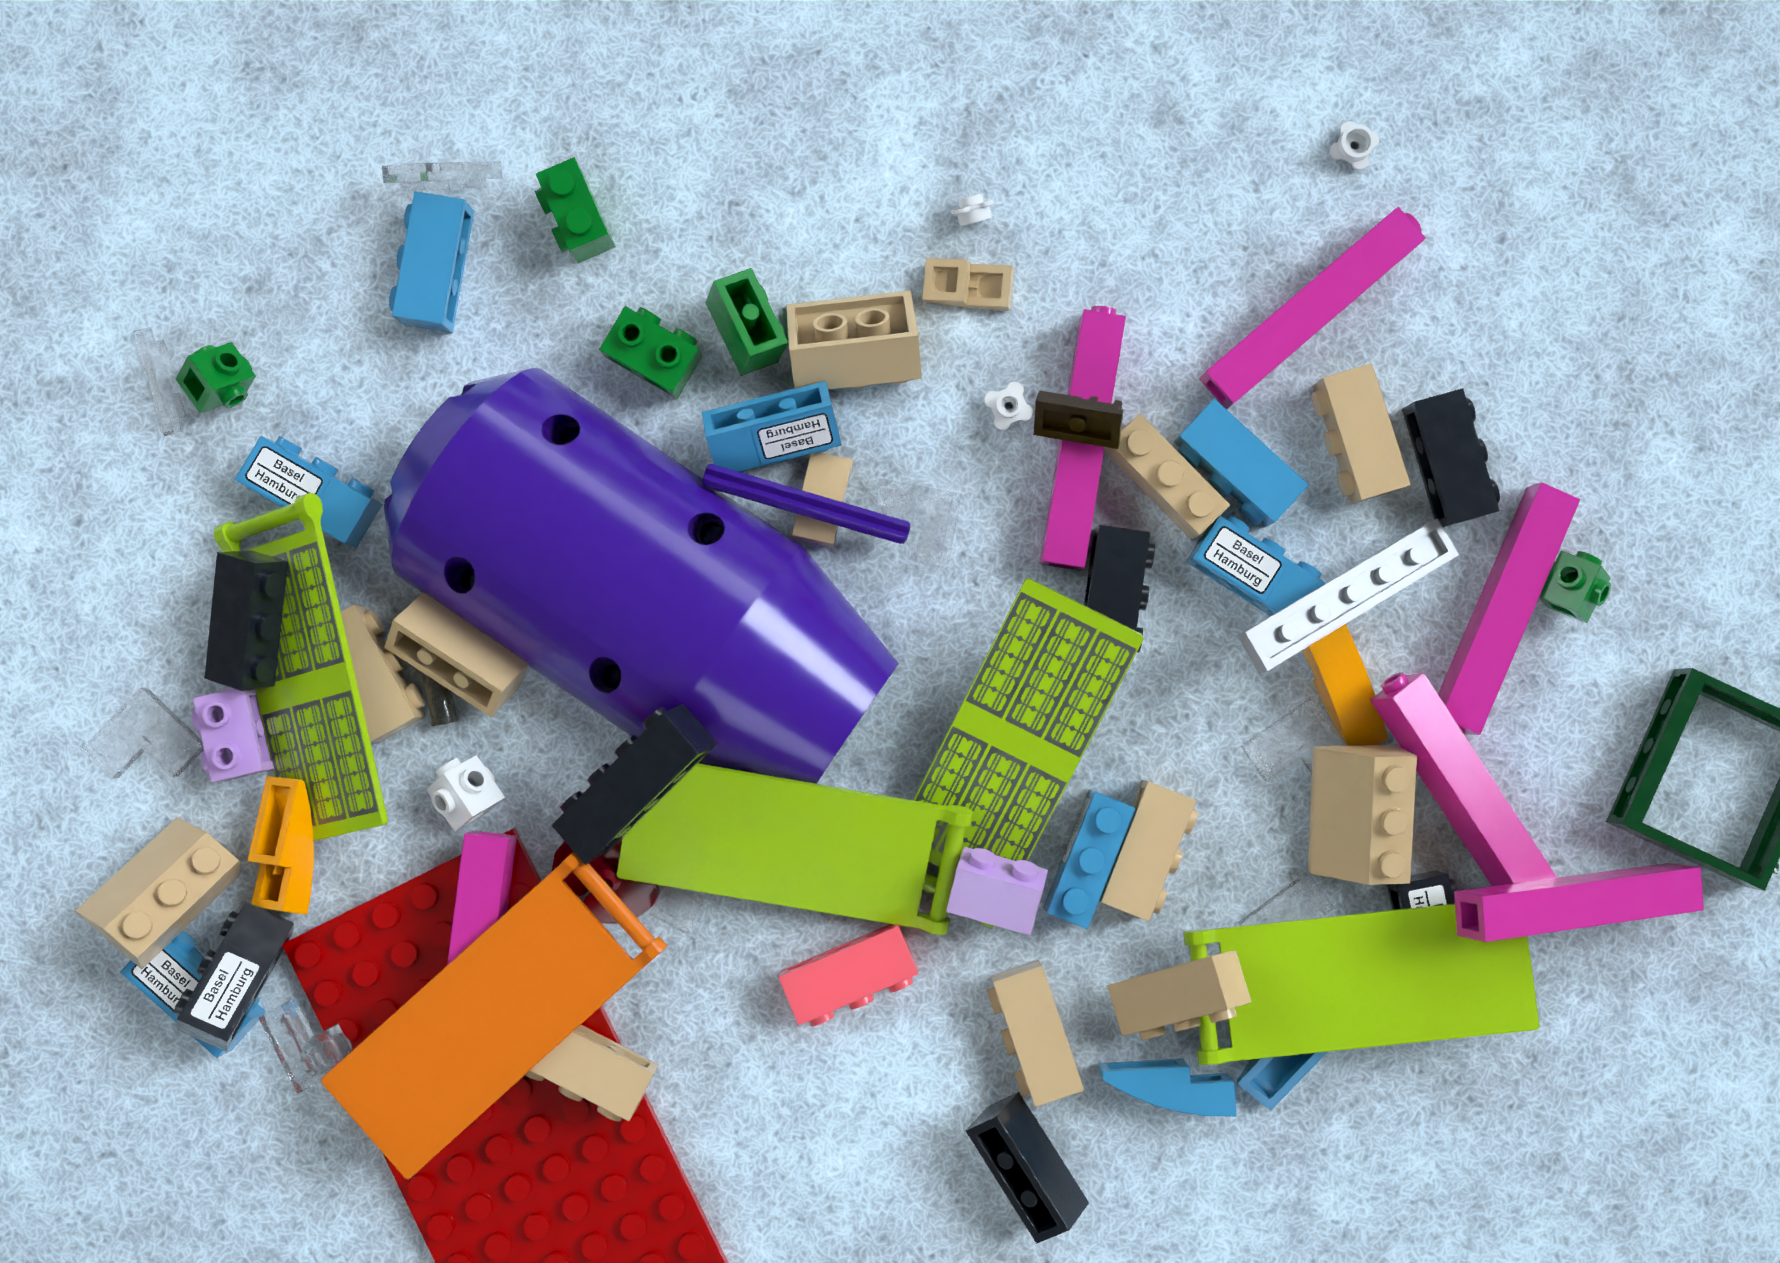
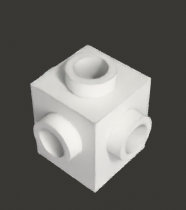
M477 755L463 763L458 758L446 763L435 772L439 778L426 789L431 796L433 806L440 814L444 815L454 832L485 815L505 798L496 785L493 774L482 764Z

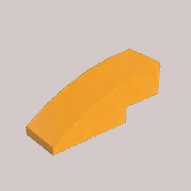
M1344 624L1303 649L1304 656L1315 677L1313 680L1315 687L1343 746L1378 745L1388 740L1384 721L1370 701L1375 696V693L1347 625Z
M266 776L247 860L260 863L251 904L260 908L308 914L313 881L314 841L310 803L305 782L302 780Z

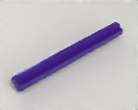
M708 464L704 472L703 485L713 490L898 544H904L909 535L910 523L899 518L714 464Z

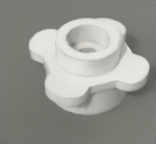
M1347 121L1341 125L1339 129L1341 135L1337 143L1330 147V155L1334 160L1342 159L1351 163L1355 170H1363L1369 164V154L1379 144V137L1368 127ZM1351 143H1357L1358 148L1353 149Z
M982 193L958 199L959 208L950 210L951 215L957 214L960 226L991 218L992 214L989 205L994 204V200H983Z
M1011 382L1006 389L999 392L989 391L985 396L984 403L987 407L991 408L994 417L993 425L998 430H1007L1011 424L1019 420L1026 422L1032 417L1033 409L1030 405L1026 404L1022 395L1024 388L1020 383ZM1010 402L1013 406L1012 409L1007 410L1004 406L1005 403Z

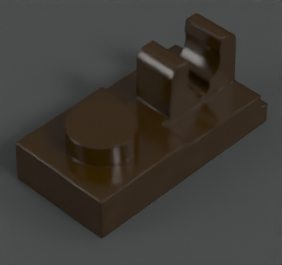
M1039 390L1035 402L1033 435L1119 449L1124 411L1122 409L1123 403L1115 400L1111 404L1099 402L1098 397L1095 396L1087 400L1082 399V397Z

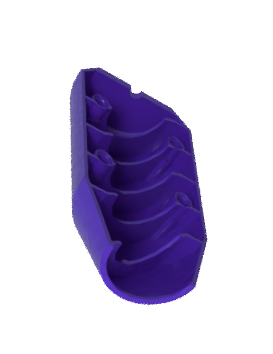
M531 368L475 380L464 385L460 396L449 397L432 414L414 437L397 465L390 481L392 494L384 501V513L394 573L527 662L535 671L630 736L635 735L638 738L646 730L643 722L660 707L670 710L684 704L718 743L699 764L817 784L899 663L807 550L723 492L705 487L701 477L540 368ZM573 432H579L575 440L565 444L567 436ZM720 526L724 529L721 539L710 545L704 544L703 535L709 527ZM475 572V582L473 587L470 588L469 579ZM618 664L621 670V682L618 688L615 689L609 684L607 674L613 666Z

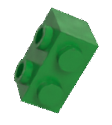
M575 157L536 173L541 188L535 190V194L545 215L550 212L553 213L558 226L551 230L562 253L569 250L576 262L581 263L616 247L586 177Z
M749 268L713 281L705 304L740 376L778 363L788 341L784 328L778 322L768 302L767 294L759 284L753 269Z
M624 306L599 348L600 352L605 358L678 399L703 357L699 348L695 346L698 341L679 328H676L672 333L659 325L661 319L645 308L639 307L637 312Z

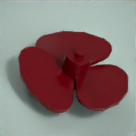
M621 839L608 853L589 864L636 917H639L657 903L660 897V889L656 884L617 877L622 845ZM565 841L555 851L551 871L557 868L574 852ZM573 872L563 880L578 897L589 891ZM590 892L583 901L587 908L601 923H617Z

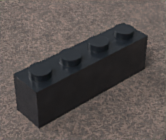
M684 704L670 710L660 707L643 722L646 730L638 738L633 735L615 750L614 753L618 758L611 765L606 763L589 776L587 781L591 786L584 793L581 791L574 793L560 806L564 813L551 826L585 865L608 853L718 744Z

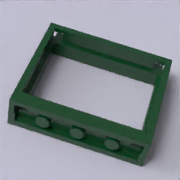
M1694 668L1674 669L1606 822L1739 885L1765 891L1772 874H1777L1779 870L1780 777L1740 867H1736L1642 823L1699 695L1780 732V708Z

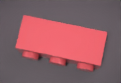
M888 924L780 971L778 978L798 1026L809 1021L810 1026L813 1027L834 1017L833 1011L843 1006L849 1005L850 1009L853 1010L874 1000L873 993L887 987L890 993L908 987L913 983L912 977L919 973L900 925Z

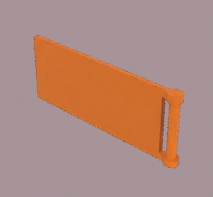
M573 852L321 1079V1083L403 1177L410 1179L668 945L660 936L655 939L591 865H585ZM573 872L640 947L642 952L634 959L563 881L569 874Z

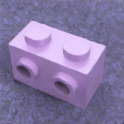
M229 689L193 698L195 709L192 711V721L196 731L202 737L204 750L201 753V762L206 774L210 775L211 782L228 781L274 769L256 689L245 691Z
M964 847L956 869L946 912L1031 936L1048 870L1037 867V865L1030 861H1014L997 856L987 849Z

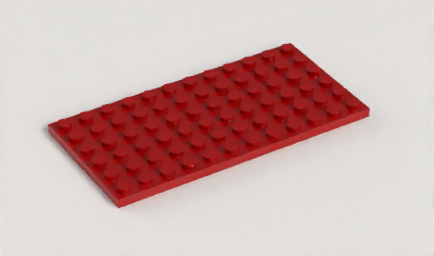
M516 828L503 833L517 835L508 911L541 882ZM461 855L283 944L288 959L338 1062L342 1061L447 966ZM603 1005L581 1024L622 1045ZM524 1075L410 1179L404 1178L384 1155L435 1263H729L646 1093L630 1121L623 1118L620 1121H614L599 1113L597 1110L598 1105L584 1098L581 1101H576L566 1097L559 1092V1085L545 1078L543 1081H537Z

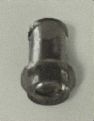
M422 676L424 685L419 686L420 690L425 689L432 721L431 726L459 721L456 715L452 691L429 676Z

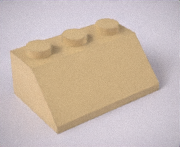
M911 290L786 304L789 352L795 388L826 381L828 390L847 387L857 389L873 384H901L909 380L922 379L919 337Z
M1395 744L1313 746L1308 872L1310 874L1366 885L1410 884L1416 755Z
M176 817L78 907L75 912L142 970L241 874L240 861L207 832Z

